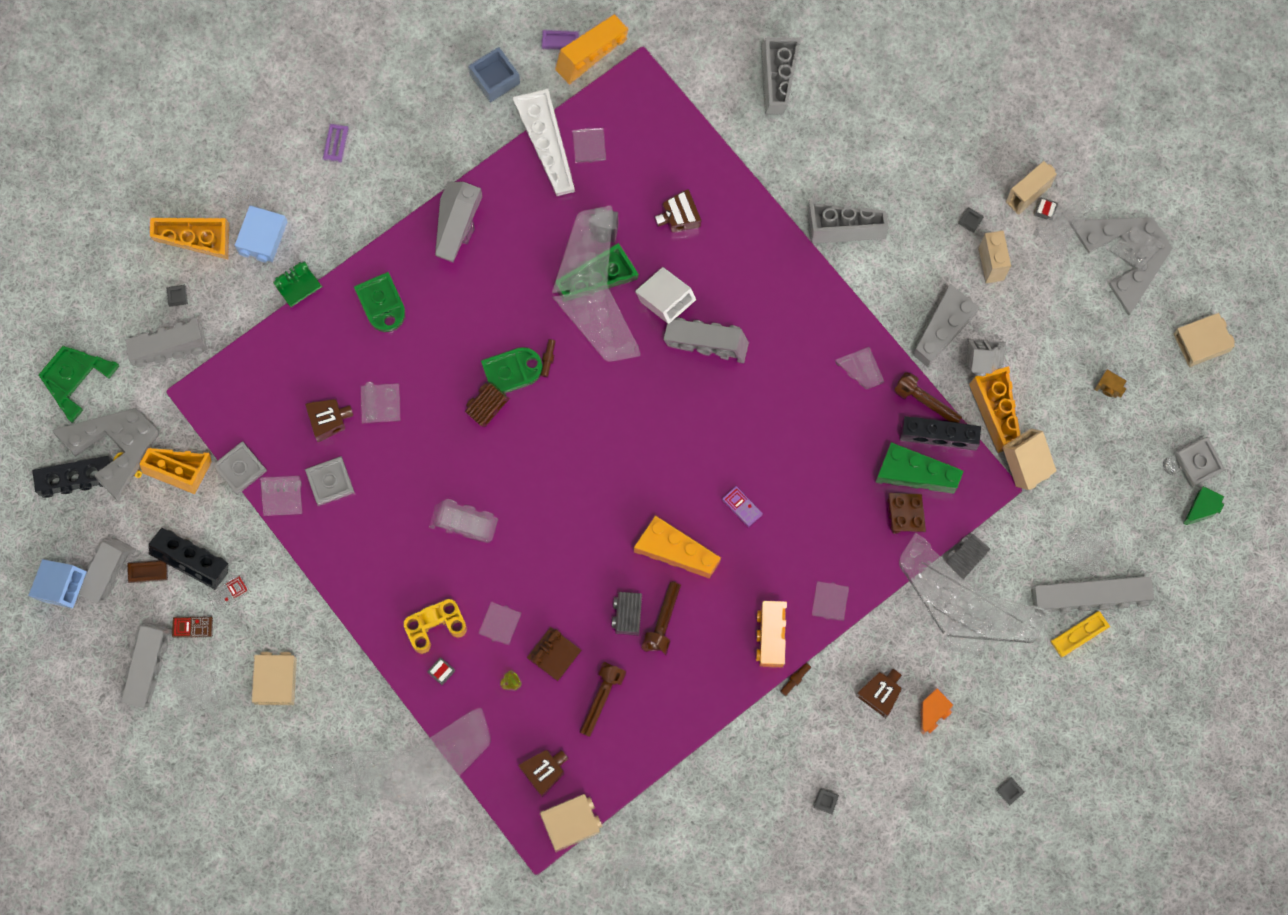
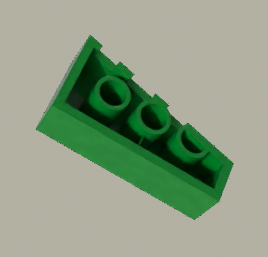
M618 243L554 281V288L562 301L566 302L638 279L639 274Z
M891 442L875 483L909 486L916 489L924 488L931 491L954 494L964 471Z

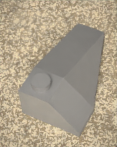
M465 182L447 183L440 198L435 253L437 257L454 262L483 197L481 188Z

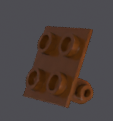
M888 493V513L891 514L889 519H891L890 530H892V533L898 534L900 531L926 532L922 494Z
M550 627L528 655L527 659L556 681H559L582 650L562 636L557 629L554 630Z

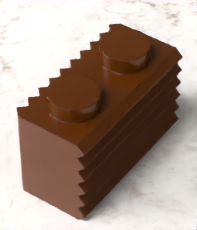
M490 382L482 385L478 391L480 394L476 398L470 399L466 404L468 408L465 412L482 427H486L510 399L494 383Z

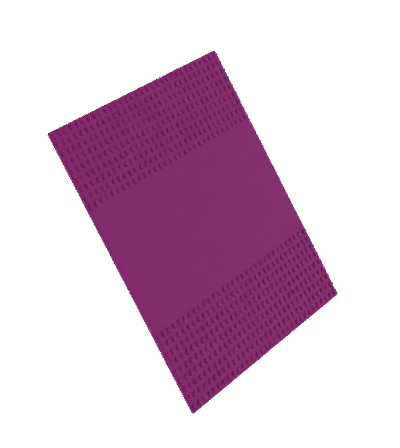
M643 46L554 109L575 192L556 196L527 130H525L455 181L465 182L481 188L483 197L454 262L435 255L440 198L444 192L442 190L318 281L322 285L320 289L292 307L286 303L166 391L167 395L217 460L221 459L243 441L265 467L267 472L244 489L242 493L534 875L542 873L578 844L576 843L556 852L541 817V812L585 794L586 798H591L594 809L591 810L594 817L598 816L601 824L605 823L1022 492V488L1016 487L1013 477L981 440L977 450L900 440L902 421L905 416L949 422L912 395L907 396L904 400L896 394L895 388L904 373H912L918 377L917 387H920L955 412L957 411ZM689 189L701 218V227L678 232H671L668 224L658 227L654 216L663 213L662 203ZM596 208L618 212V230L615 243L608 241L601 243L593 239V232H590L589 223L591 214H595ZM619 243L638 272V279L563 302L554 288V281ZM664 267L688 285L696 298L676 318H683L689 322L698 320L710 325L711 323H718L724 327H730L731 325L740 327L749 342L744 363L737 362L738 358L729 357L728 360L721 359V356L715 353H711L709 356L697 352V349L690 352L668 347L664 341L668 323L643 305L635 291ZM389 272L404 305L405 319L396 330L381 332L370 324L354 286ZM388 317L385 320L386 325H392L395 322L393 317ZM548 339L556 341L553 351L554 361L550 366L548 377L540 376L531 385L505 393L510 398L509 401L486 427L480 426L465 412L468 408L466 406L468 401L480 394L478 391L482 385L488 384L481 360L517 348H529L534 350L542 361L543 353H546ZM529 360L527 362L529 368H535L538 364L536 360ZM335 399L339 408L350 405L354 416L343 419L345 429L321 442H317L305 404ZM961 419L959 422L962 424H967L963 419ZM891 442L963 470L964 472L955 493L931 491L924 488L916 489L902 485L895 486L888 483H875ZM342 456L355 493L318 506L305 469ZM736 486L763 513L749 528L722 501V498ZM888 493L922 494L926 532L900 531L898 534L892 533V530H890L891 519H889L891 514L888 513ZM655 516L721 557L720 564L710 578L669 565L660 560H654L642 554L634 553L635 545ZM672 581L676 582L681 587L665 637L671 641L667 654L665 656L662 651L657 650L645 652L641 649L645 633L654 632L669 584ZM618 592L642 594L639 635L616 634V628H612L613 616L617 617V609H613L614 597H618ZM451 599L455 601L467 627L465 635L459 638L452 636L447 625L442 623L428 629L429 632H426L431 643L429 651L424 654L416 652L404 628L405 619L426 607L438 604L444 600ZM763 601L787 602V608H785L784 667H760V661H756V650L760 649V642H757V630H760L761 622H757V610H761ZM447 606L444 612L451 614L454 612L455 607ZM415 621L411 622L408 628L415 630L419 624ZM455 623L452 630L458 632L462 629L463 625ZM550 627L554 630L557 629L562 636L582 650L559 681H556L527 659L528 655ZM418 640L416 646L418 648L424 647L426 640ZM440 657L455 670L454 674L443 686L428 674V670ZM606 662L625 670L626 675L622 685H612V689L591 736L588 737L579 732L603 681L602 677L598 676L597 673L602 663ZM545 750L552 757L562 750L568 757V760L560 766L564 771V775L544 797H541L518 765Z

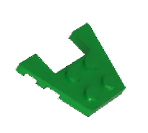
M62 346L38 375L67 419L73 423L83 409L69 399L72 393L93 368L110 379L120 366L116 362L107 361L101 357L91 356L85 352Z

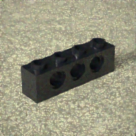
M905 416L902 421L900 440L977 450L980 445L981 426Z
M108 455L32 470L35 492L42 496V498H50L55 493L70 494L76 489L86 491L92 489V486L99 485L103 487L95 477L90 478V474L93 471H100L110 464L113 459ZM75 474H78V479L74 482H71V477ZM55 478H59L58 484L52 485V481Z
M161 528L149 543V555L214 590L217 589L228 574L229 563L225 559L212 555L205 548L197 547L188 539H182L171 530L167 531Z

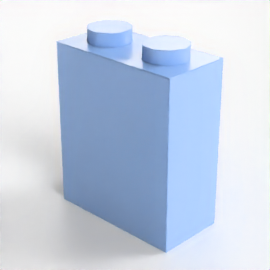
M249 206L235 243L238 254L243 257H256L258 261L264 263L267 261L273 262L288 223L286 217L278 213Z
M42 559L28 596L41 602L73 608L86 571L73 565Z

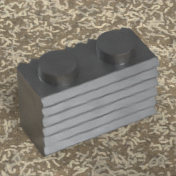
M974 534L970 537L966 535L959 543L961 547L956 552L953 549L946 557L948 559L946 566L962 580L967 577L990 551V548Z
M618 592V597H614L613 609H617V617L613 616L612 628H616V634L639 635L642 594Z

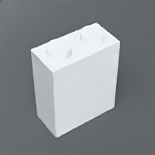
M664 267L635 291L640 302L668 324L696 300L692 289Z

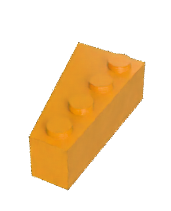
M615 14L560 49L555 70L570 85L615 47L622 45L627 40L629 29Z
M150 218V237L155 242L229 259L230 223L226 218Z
M1009 366L995 370L991 374L986 373V376H976L969 384L997 453L1003 452V446L1020 436L1018 417H1016L1015 412L1016 405L1012 394L1013 386L1009 376Z
M657 516L651 521L634 547V553L666 562L669 565L686 569V571L707 578L712 576L721 560V557Z

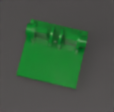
M305 261L293 267L294 271L289 268L291 271L289 274L285 271L286 276L282 274L273 281L275 287L290 307L322 287Z

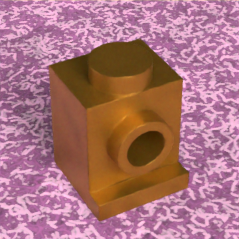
M1107 369L1094 390L1098 392L1101 389L1108 397L1116 398L1118 396L1121 398L1127 389L1124 387L1127 380Z

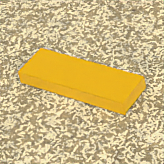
M1099 610L1050 642L1062 658L1108 629L1110 625Z

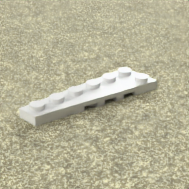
M545 89L513 97L516 109L556 196L575 192L549 90Z

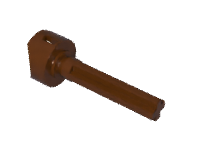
M908 372L903 374L895 388L898 396L905 400L907 396L912 395L949 422H960L962 419L961 415L920 387H917L918 377Z
M672 581L669 584L654 632L645 633L641 649L645 652L657 650L662 651L665 656L667 654L671 641L665 637L681 587L676 582Z
M606 662L602 663L597 673L598 676L602 677L603 681L579 732L588 737L591 736L612 689V685H622L626 675L625 670Z

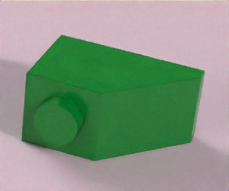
M1203 486L1198 491L1183 524L1190 525L1212 518L1216 513L1220 514L1224 507V503H1222L1224 496Z

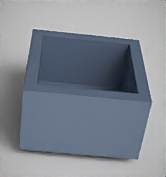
M497 47L468 66L470 76L490 103L521 84L519 73L500 47Z

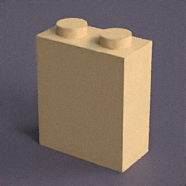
M1043 161L1011 189L1006 203L1018 215L1021 214L1051 187L1057 175L1054 167Z
M1004 230L985 233L978 248L985 282L1004 281L1011 267Z
M1219 313L1177 328L1174 332L1175 339L1189 367L1226 354L1235 347L1234 338L1228 333L1226 321L1223 317L1221 318Z
M1029 429L1003 446L1016 487L1031 490L1041 481L1049 479L1050 475L1057 471L1043 431Z
M260 652V655H254L252 703L255 705H294L297 658L292 653L280 652V655H272L271 652Z
M585 794L540 813L556 852L600 834L599 828L602 827L598 816L594 817L591 811L594 809L591 798H586Z

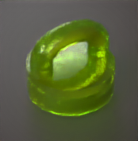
M511 670L505 673V678L500 681V686L505 690H517L522 685L517 674Z

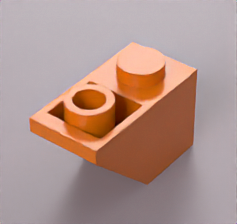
M938 688L921 703V733L923 735L927 731L929 733L934 731L938 727L936 722L940 718L945 720L952 713L950 709L954 705Z

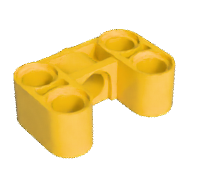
M451 599L444 600L438 604L426 607L405 619L404 628L416 652L424 654L429 651L431 643L426 632H429L428 629L442 623L447 625L452 636L459 638L465 635L467 627L455 601ZM447 606L455 607L454 612L451 614L444 612ZM411 622H418L417 629L410 630L408 628ZM455 623L463 625L462 629L458 632L452 630ZM420 639L426 640V645L422 648L416 646L417 641Z

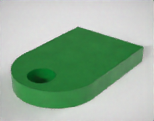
M389 272L354 286L366 316L376 330L391 332L402 325L405 319V308ZM393 317L395 319L394 324L386 325V318Z
M517 348L481 360L488 383H494L504 394L535 383L542 372L541 358L534 350L529 348ZM529 360H536L538 364L535 368H529L527 362Z

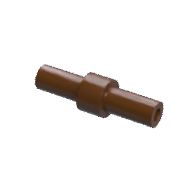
M548 339L546 353H543L542 377H548L550 366L554 361L553 351L556 341Z
M806 662L797 673H793L789 677V682L780 692L786 697L795 686H798L803 681L802 678L812 667Z

